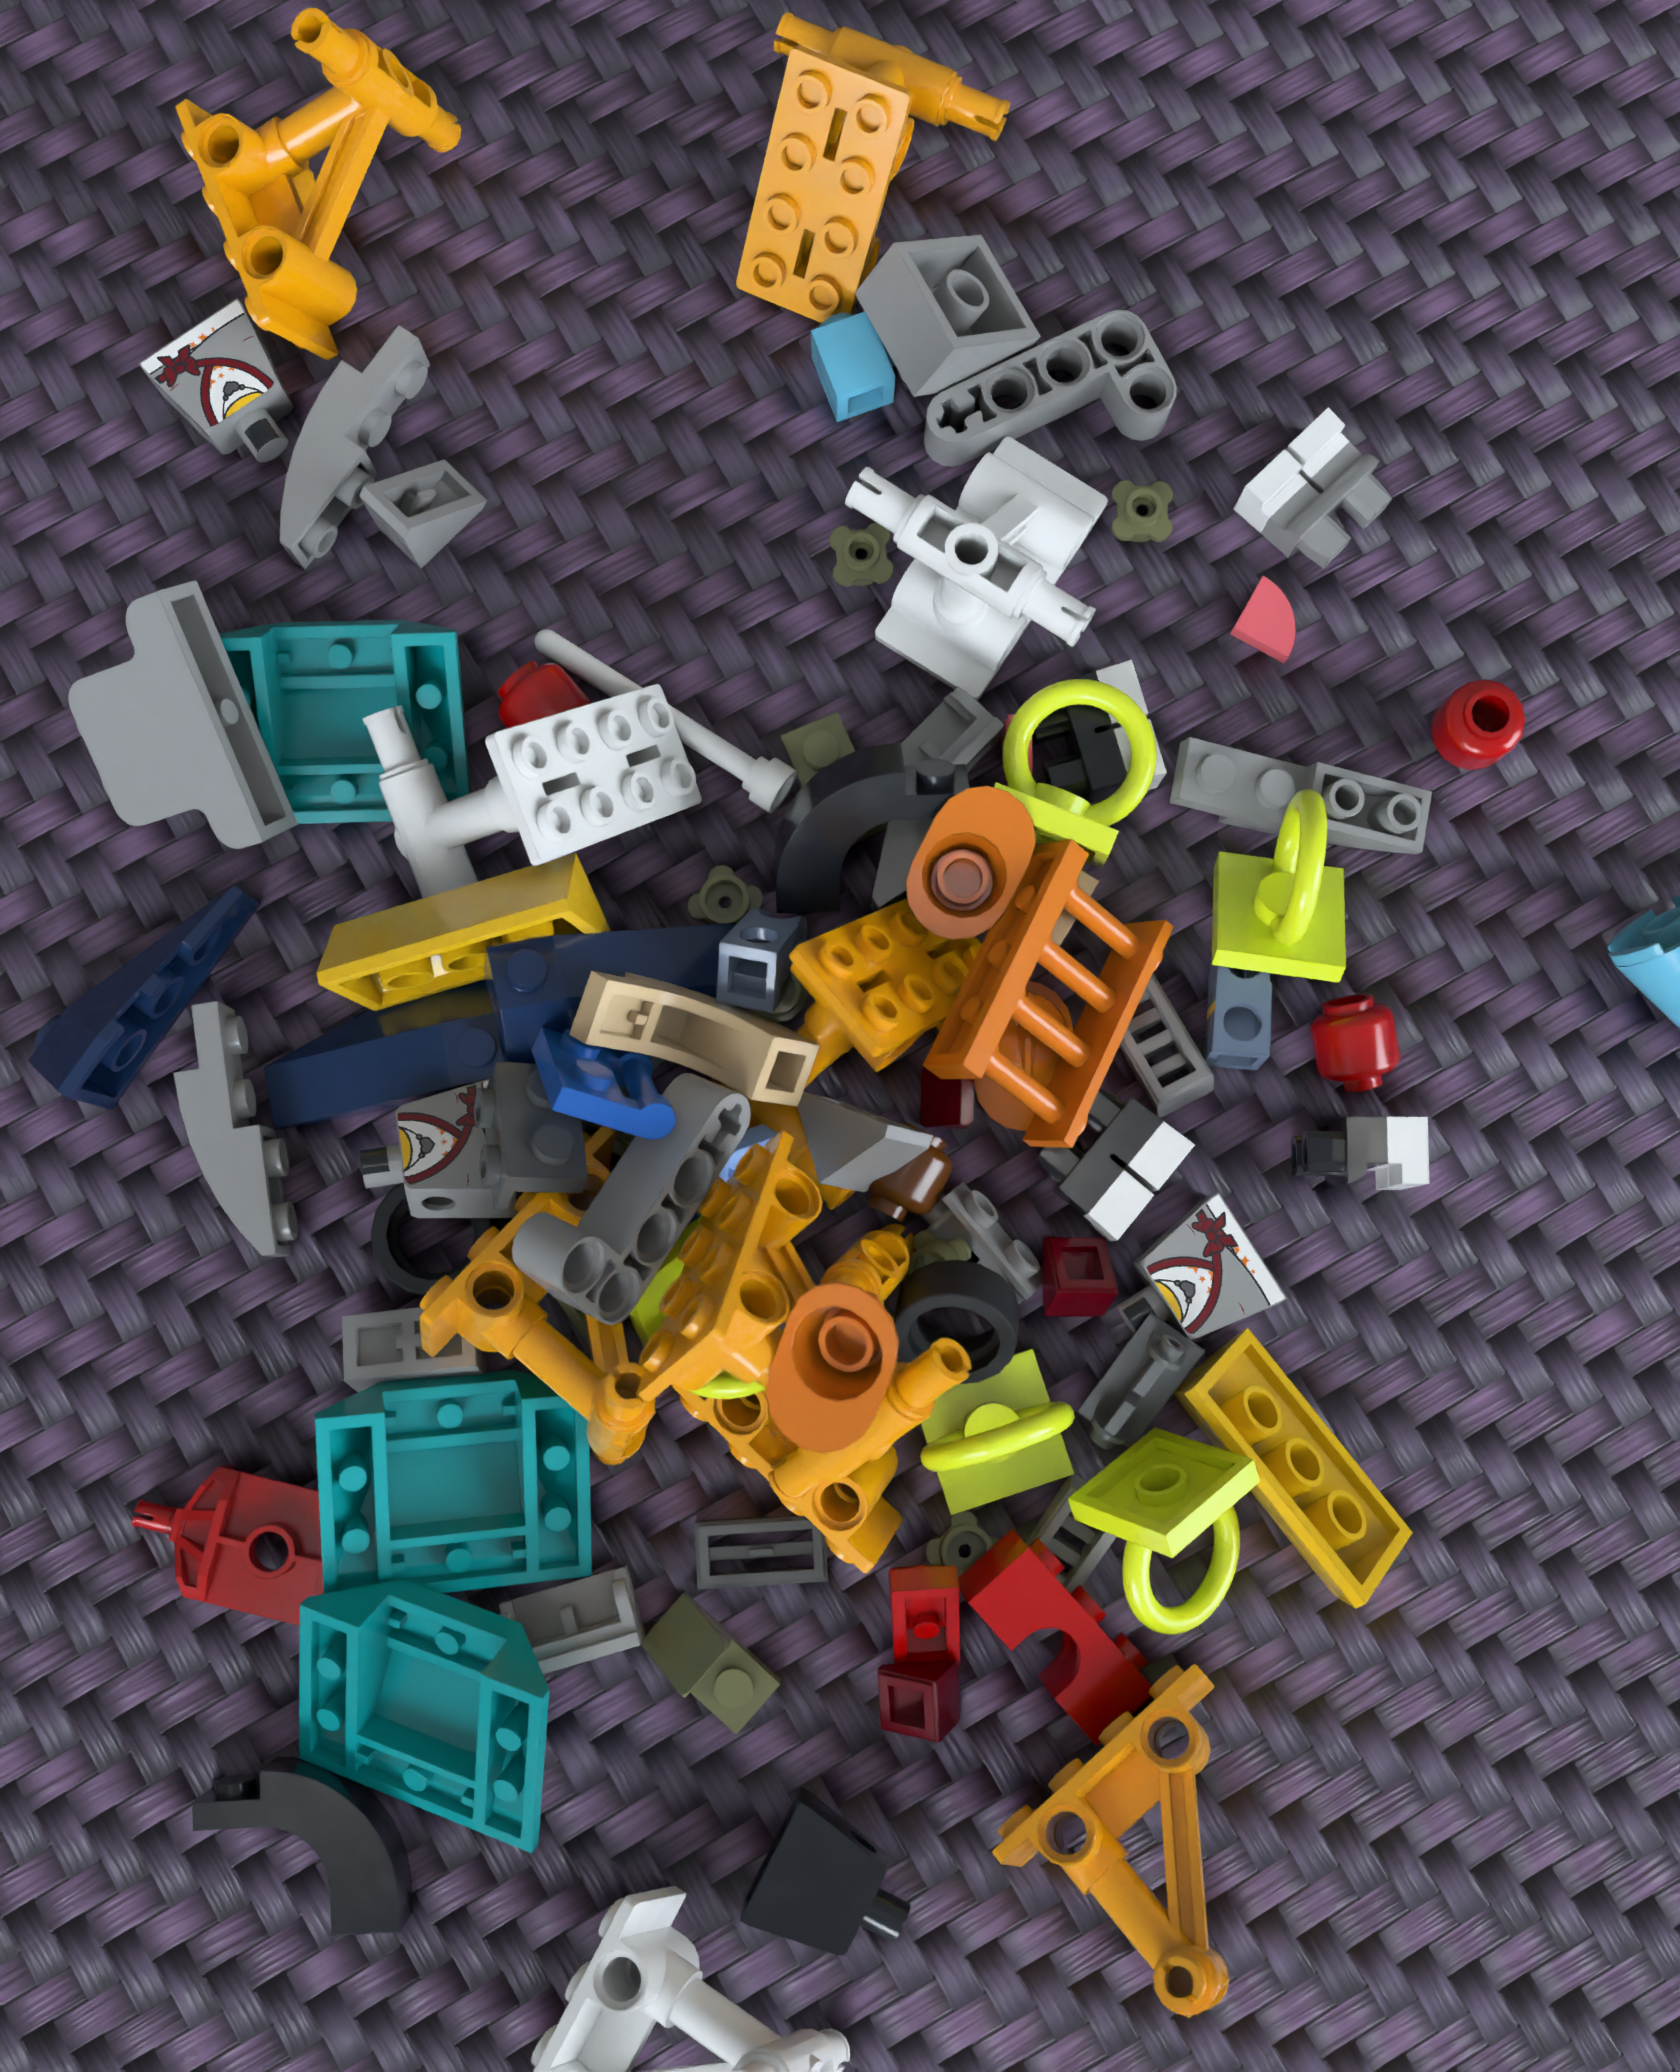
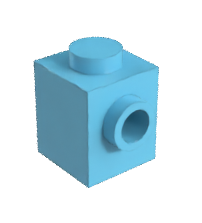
M865 311L853 316L850 313L833 315L823 321L819 328L811 330V358L836 422L894 402L895 374L892 367L896 365Z

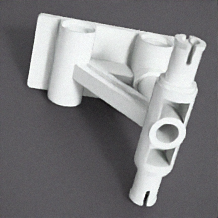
M1005 437L993 454L988 452L980 460L964 486L956 510L951 509L931 495L924 496L920 494L917 498H914L874 473V470L868 466L861 471L859 479L862 482L860 484L854 481L846 497L845 505L851 509H856L894 533L893 541L897 543V548L915 558L894 592L890 609L875 630L877 641L951 688H962L976 701L980 699L1031 620L1066 641V644L1073 647L1080 638V632H1084L1096 609L1092 606L1088 607L1056 587L1055 584L1105 510L1108 502L1106 496L1011 437Z
M658 684L486 736L485 743L498 776L491 779L485 788L447 802L434 765L429 764L428 758L423 760L420 758L403 714L404 709L402 705L374 713L362 719L364 725L368 728L384 773L379 775L381 781L378 784L395 825L394 836L396 845L410 864L422 898L478 882L464 844L503 830L508 833L519 832L530 862L536 866L700 804L702 801L696 783L695 772L687 759L674 723L673 712L666 701L661 686Z
M676 1886L627 1895L624 1899H618L610 1907L600 1924L598 1934L603 1939L591 1962L584 1963L578 1969L566 1989L565 1999L569 2001L558 2025L552 2026L540 2039L531 2057V2063L536 2066L533 2072H631L656 2021L666 2028L676 2025L722 2060L637 2072H842L846 2067L841 2063L848 2062L850 2059V2046L845 2036L835 2029H823L821 2031L800 2029L781 2037L703 1982V1972L699 1967V1956L695 1946L687 1937L671 1927L686 1897L684 1891Z

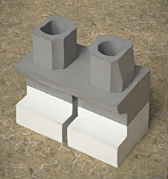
M1329 407L1294 439L1286 450L1284 449L1245 486L1234 507V510L1287 558L1299 549L1305 556L1322 568H1325L1351 540V537L1330 518L1340 507L1364 529L1384 511L1392 500V497L1382 484L1372 475L1379 460L1369 453L1362 455L1341 433L1345 424Z

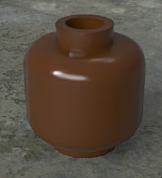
M904 1121L901 1122V1123L904 1124V1125H907V1126H909V1127H912V1128H915V1129H917V1130H920V1131H923V1132H925V1133H928V1132H926V1131H924V1130H922V1129H920V1128H918V1127H916V1126H913V1125H911V1124H909V1123H906V1122H904ZM933 1135L929 1149L897 1171L872 1182L869 1190H867L872 1193L868 1206L900 1222L903 1221L907 1211L917 1215L930 1213L953 1167L952 1160L943 1152L947 1143Z

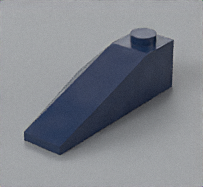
M231 886L69 1005L61 1015L52 1017L41 1028L36 1037L35 1045L37 1049L28 1060L30 1064L56 1091L66 1098L113 1110L261 903L236 886Z
M736 923L551 935L486 947L484 977L503 1061L536 1064L531 1049L541 1027L559 1033H564L566 1029L572 1028L591 971L625 977L626 972L671 983L716 998L719 943Z
M485 979L382 1010L373 1011L369 1009L265 1066L264 1072L274 1130L396 1108L403 1104L490 1079L495 1062L504 1061Z

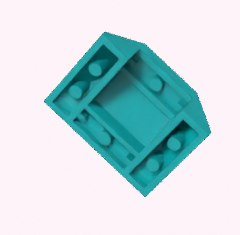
M397 619L280 622L219 633L298 824L393 821L378 784L381 781L379 775L383 774L384 770L368 728L364 725L362 719L402 705L404 709L403 714L421 760L428 758L429 764L434 765L447 802L471 793L457 630Z
M515 1370L484 1372V1374L383 1381L314 1413L324 1594L400 1579L408 1580L440 1593L592 1576L590 1451L586 1436L588 1420L536 1375Z
M405 1579L307 1597L300 1604L299 1759L514 1847L533 1853L539 1843L549 1687L522 1623Z

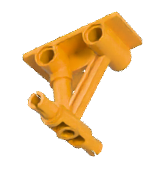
M308 8L296 16L292 24L291 36L295 41L298 40L295 46L299 50L309 54L321 63L323 74L334 85L332 88L282 120L279 117H274L256 130H253L230 114L218 113L212 116L188 99L177 104L175 108L184 129L181 132V140L189 155L197 163L205 186L202 187L203 197L211 211L218 217L226 237V241L223 243L225 254L233 267L239 272L248 294L245 297V305L251 318L261 329L271 331L291 341L300 349H306L325 360H330L338 355V350L329 326L342 319L351 311L356 301L357 287L352 274L329 260V257L386 126L388 125L406 137L419 136L427 142L429 147L437 152L450 151L457 145L461 137V126L455 123L459 121L456 116L438 105L436 94L432 88L406 69L390 50L386 48L382 50L368 36L357 29H341L323 11L317 8ZM331 146L315 182L314 174L309 168V159Z
M785 12L776 31V35L782 36V39L776 38L774 40L773 50L778 54L783 53L789 57L739 266L736 286L742 291L822 323L829 317L840 313H850L853 316L857 301L855 292L876 265L881 240L875 237L886 193L890 181L897 174L904 161L913 134L914 119L908 117V115L935 126L940 124L944 126L948 121H951L996 141L1007 118L1003 117V115L1008 114L1010 101L999 99L962 84V76L958 75L956 70L916 55L905 46L889 44L847 26L843 28L837 27L833 32L798 18L793 13Z
M906 898L798 944L789 954V958L793 962L790 971L815 999V1002L805 1012V1023L796 1033L820 1045L805 1088L845 1052H849L853 1046L873 1070L877 1072L902 1055L925 1031L933 1027L940 1031L982 943L976 937L953 940L933 934L917 921ZM712 1078V1080H713L716 1084H719V1085H721V1086H723V1087H726V1088H728V1089H731V1090L737 1092L736 1090L730 1088L729 1086L723 1084L722 1082H720V1081H718V1080ZM746 1097L751 1111L748 1128L765 1124L777 1133L784 1130L792 1135L794 1140L787 1161L813 1180L830 1210L840 1206L856 1192L855 1190L819 1183L800 1114L796 1106L751 1100Z
M602 1125L592 1137L583 1132L588 1181L583 1192H523L514 1206V1210L518 1214L501 1231L495 1226L488 1229L472 1246L467 1255L472 1262L454 1280L446 1275L437 1281L426 1293L419 1305L424 1310L419 1317L422 1349L432 1358L456 1333H459L481 1351L499 1352L507 1360L516 1357L588 1420L586 1436L596 1459L605 1465H617L639 1450L644 1442L648 1423L656 1413L654 1410L656 1398L647 1402L636 1395L645 1368L637 1363L629 1362L622 1321L617 1324L608 1325L583 1312L591 1355L590 1360L546 1321L549 1314L537 1304L547 1295L548 1291L522 1272L514 1263L512 1255L514 1238L519 1228L528 1218L536 1213L547 1212L574 1226L578 1225L611 1174L609 1169L616 1131ZM489 1303H497L504 1307L490 1310L482 1306Z
M781 1130L764 1146L758 1143L753 1144L740 1159L734 1174L726 1181L718 1177L698 1207L697 1212L703 1215L700 1224L689 1235L678 1256V1260L684 1263L681 1275L670 1285L659 1306V1311L665 1314L661 1328L649 1339L639 1358V1365L644 1367L645 1370L636 1395L645 1401H652L671 1384L684 1390H698L707 1385L724 1370L746 1384L755 1381L766 1388L769 1369L783 1334L778 1326L782 1322L787 1324L788 1317L799 1297L815 1287L790 1240L814 1221L822 1210L821 1195L813 1180L787 1161L794 1137L786 1131ZM941 1338L935 1341L927 1351L911 1363L896 1362L876 1418L865 1435L844 1450L819 1453L798 1446L784 1458L775 1461L770 1467L773 1470L768 1473L769 1483L775 1494L788 1502H796L821 1481H840L869 1459L876 1460L887 1452L894 1441L930 1417L936 1398L969 1377L970 1374L967 1371L971 1369V1363L964 1348L950 1338Z
M895 1223L886 1225L880 1230L868 1232L826 1271L820 1284L839 1281L859 1286L865 1291L878 1295L877 1299L884 1306V1300L908 1272L910 1257L915 1252V1247L913 1246L914 1235L911 1232L904 1239L900 1234L906 1227ZM671 1384L680 1394V1400L685 1409L698 1420L709 1422L728 1441L729 1449L735 1458L746 1467L757 1469L768 1481V1473L773 1470L770 1468L771 1465L798 1447L781 1433L771 1417L766 1390L741 1398L714 1399L696 1395ZM891 1445L880 1458L876 1460L869 1459L840 1481H821L796 1502H788L779 1497L781 1502L791 1512L799 1516H805L825 1535L828 1547L839 1559L846 1563L854 1564L863 1573H868L876 1565L903 1521L901 1514L881 1496L897 1472L898 1457L896 1450Z
M1193 1664L1185 1672L1179 1665L1167 1671L1148 1692L1154 1701L1137 1717H1133L1127 1711L1114 1720L1098 1738L1104 1747L1088 1762L1083 1764L1079 1758H1076L1061 1769L1048 1784L1054 1794L1035 1810H1032L1029 1805H1025L1015 1812L997 1831L1003 1841L992 1851V1854L1000 1864L1022 1867L1036 1853L1040 1852L1051 1863L1059 1865L1083 1895L1091 1893L1154 1970V1987L1160 2001L1172 2012L1184 2015L1188 2019L1219 2004L1227 1993L1230 1980L1227 1966L1221 1955L1209 1947L1195 1775L1201 1772L1207 1764L1211 1749L1209 1737L1189 1711L1215 1686L1196 1664ZM1179 1726L1187 1728L1189 1734L1188 1748L1181 1756L1175 1759H1165L1161 1753L1160 1744L1166 1731ZM1159 1801L1161 1803L1168 1910L1127 1862L1126 1858L1129 1856V1852L1119 1841ZM1080 1817L1086 1826V1841L1078 1852L1071 1854L1064 1844V1830L1071 1820Z

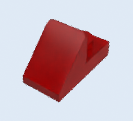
M918 1565L890 1569L888 1575L894 1664L944 1660L956 1662L958 1668H960L959 1582L957 1565Z

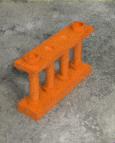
M1072 839L1035 845L1026 872L1005 912L994 926L989 929L923 1063L925 1068L940 1079H981L984 1074L1027 1106L1035 1114L1023 1137V1141L1031 1147L1073 1148L1077 1137L1086 1127L1091 1106L1152 973L1162 961L1163 949L1174 928L1166 919L1123 924L1078 886V876L1089 853ZM1063 908L1112 948L1099 977H1096L1052 941V930ZM1037 962L1087 1002L1073 1033L1025 995V987ZM1010 1018L1061 1056L1047 1088L998 1052V1043Z

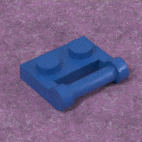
M541 1027L531 1050L553 1111L646 1139H660L672 1131L676 1122L675 1113L667 1098L658 1094L651 1078L653 1066L649 1055L584 1044L569 1035L571 1029H566L564 1033H559ZM619 1085L627 1088L631 1099L623 1097Z

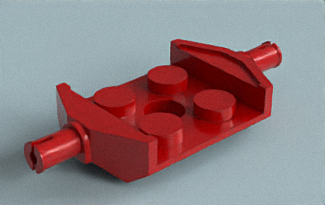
M226 1464L219 1466L200 1485L185 1507L173 1508L149 1502L145 1499H141L138 1502L134 1512L141 1514L133 1516L132 1526L169 1534L168 1541L174 1542L175 1574L183 1597L300 1626V1604L309 1596L324 1594L318 1490L236 1470L237 1466ZM265 1532H275L281 1535L287 1543L288 1558L285 1564L278 1569L264 1566L257 1558L256 1544L260 1536Z

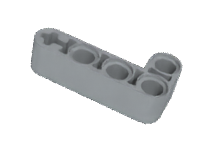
M1114 310L939 393L932 399L927 408L924 446L926 453L938 464L949 467L962 465L996 449L1005 437L1013 439L1021 437L1099 398L1104 403L1115 426L1124 436L1132 440L1144 441L1155 437L1162 431L1174 404L1177 386L1170 369L1143 321L1130 311ZM1110 343L1119 344L1125 347L1129 354L1121 357L1113 356L1103 346ZM1055 369L1066 370L1074 376L1075 380L1068 383L1057 382L1050 377L1048 372ZM1001 395H1009L1016 398L1021 403V406L1011 410L1003 409L997 406L993 399ZM1137 395L1148 396L1155 401L1158 407L1150 410L1142 409L1135 405L1131 397ZM949 424V426L942 428V425ZM963 429V432H961V433H956V432H955V431H958V430Z
M685 1073L676 1077L662 1094L670 1102L675 1113L676 1122L672 1131L665 1137L656 1140L635 1136L577 1226L547 1212L536 1213L528 1218L519 1228L514 1238L512 1255L516 1266L555 1298L600 1322L612 1325L627 1318L742 1140L749 1126L751 1116L750 1104L744 1095L692 1073Z

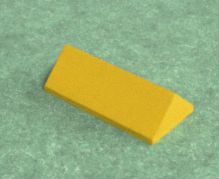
M575 852L540 865L525 867L334 925L317 970V978L320 986L373 1011H378L484 980L486 947L551 935L608 932L610 928Z
M1246 1328L1190 1372L1173 1395L1215 1447L1254 1459L1260 1482L1250 1490L1251 1493L1330 1592L1352 1607L1358 1608L1367 1603L1413 1532L1249 1328Z

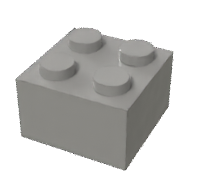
M982 235L893 243L855 292L856 297L913 397L941 393L1030 350L1041 337Z

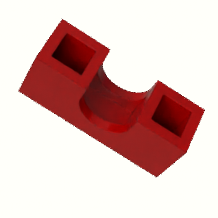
M1012 1528L958 1578L959 1590L972 1608L1011 1651L1027 1636L1037 1630L1056 1628L1063 1631V1642L1060 1652L1038 1674V1677L1058 1704L1092 1742L1098 1746L1101 1743L1098 1739L1099 1736L1114 1720L1127 1711L1132 1714L1151 1696L1148 1692L1152 1686L1139 1672L1149 1662L1122 1631L1113 1640L1108 1637L1098 1625L1107 1616L1106 1613L1081 1585L1077 1586L1071 1593L1062 1585L1056 1576L1065 1567L1039 1537L1028 1546Z

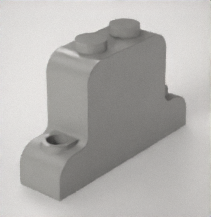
M197 580L159 590L131 602L126 612V628L134 646L133 658L128 662L77 680L71 686L68 695L69 706L76 721L77 729L85 741L102 780L103 788L118 816L130 825L143 826L192 809H198L206 815L217 838L228 847L234 849H242L264 842L298 825Z

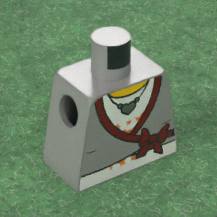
M238 298L139 363L161 395L221 454H230L243 444H246L258 462H268L278 457L287 448L288 439L276 422L291 413L294 406L259 332Z
M489 1079L398 1107L395 1110L399 1144L360 1149L365 1188L404 1183L410 1214L416 1218L515 1217L518 1214L514 1210L517 1202L516 1192H514L508 1210H493L490 1186H482L479 1178L480 1153L482 1146L487 1144L485 1128H476L474 1103L477 1089L487 1088Z
M1215 1193L1197 1202L1133 1261L1134 1269L1146 1287L1117 1305V1308L1133 1334L1148 1314L1152 1313L1163 1322L1168 1320L1173 1329L1189 1340H1193L1275 1306L1286 1300L1287 1297L1221 1195Z

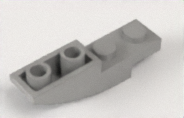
M400 325L397 326L362 373L343 360L340 361L313 404L294 447L285 479L280 511V543L295 564L306 570L315 557L320 558L330 550L338 534L337 527L352 508L358 509L364 504L359 495L364 486L375 483L374 478L378 474L366 453L369 446L375 447L384 439L390 428L392 415L404 399L413 398L426 381L430 363L418 337Z
M1192 737L1180 742L1170 803L1219 815L1218 822L1279 835L1280 827L1291 799L1303 789H1312L1322 796L1326 806V844L1407 854L1423 852L1432 791L1320 762L1304 767Z
M218 1001L191 1005L199 1069L175 1072L173 1074L179 1108L193 1152L219 1204L240 1233L262 1256L283 1257L292 1255L290 1240L297 1238L298 1223L292 1202H285L282 1176H288L290 1170L288 1149L284 1139L277 1138L276 1130L262 1125H249L248 1117H253L256 1114V1097L251 1081L243 1078L240 1054H246L248 1051V1035L244 1020L241 1016L235 1015L234 1009Z

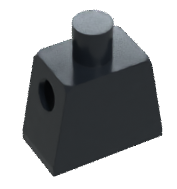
M800 1787L743 1900L740 1921L748 1926L835 1955H845L860 1925L892 1943L895 1942L906 1922L911 1904L880 1888L888 1869L887 1854L884 1850L810 1791Z

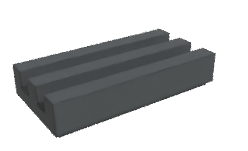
M792 1514L697 1520L694 1522L697 1590L828 1581L825 1535L805 1516ZM812 1529L813 1540L709 1546L708 1536ZM814 1555V1566L710 1573V1561Z

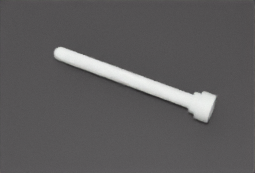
M544 629L537 633L534 642L539 652L608 696L615 697L642 688L554 631ZM670 706L682 743L742 780V788L750 793L749 800L762 809L773 813L781 805L797 777L795 769L776 757L771 761L763 756L757 760Z

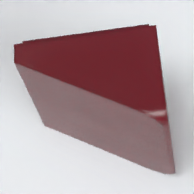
M923 1067L921 1076V1125L925 1128L966 1130L973 1123L974 1079H940Z
M1105 1237L1044 1238L1042 1242V1272L1045 1315L1049 1317H1098L1104 1315L1118 1294Z
M941 1660L883 1664L877 1669L881 1730L940 1743L958 1724L960 1720L958 1665L956 1662Z

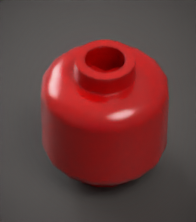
M531 661L514 672L499 689L498 695L502 701L499 705L498 717L508 729L585 706L592 702L562 667L555 663L539 666L535 661Z
M1487 679L1467 682L1454 690L1434 713L1431 727L1434 746L1441 757L1455 767L1468 770L1487 768L1512 751L1521 739L1525 725L1523 705L1516 694L1502 683Z
M1371 994L1348 995L1331 999L1321 1004L1323 1012L1313 1018L1310 1023V1034L1316 1065L1320 1075L1327 1080L1343 1082L1344 1090L1348 1092L1365 1091L1381 1086L1383 1084L1381 1075L1393 1070L1399 1064L1401 1058L1394 1017L1391 1010L1386 1005L1374 1003Z

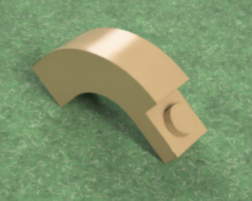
M591 971L569 1034L584 1044L646 1054L686 1066L722 1082L751 1100L798 1107L820 1047L819 1044L795 1031L738 1006L718 1003L714 997L626 972L625 977Z

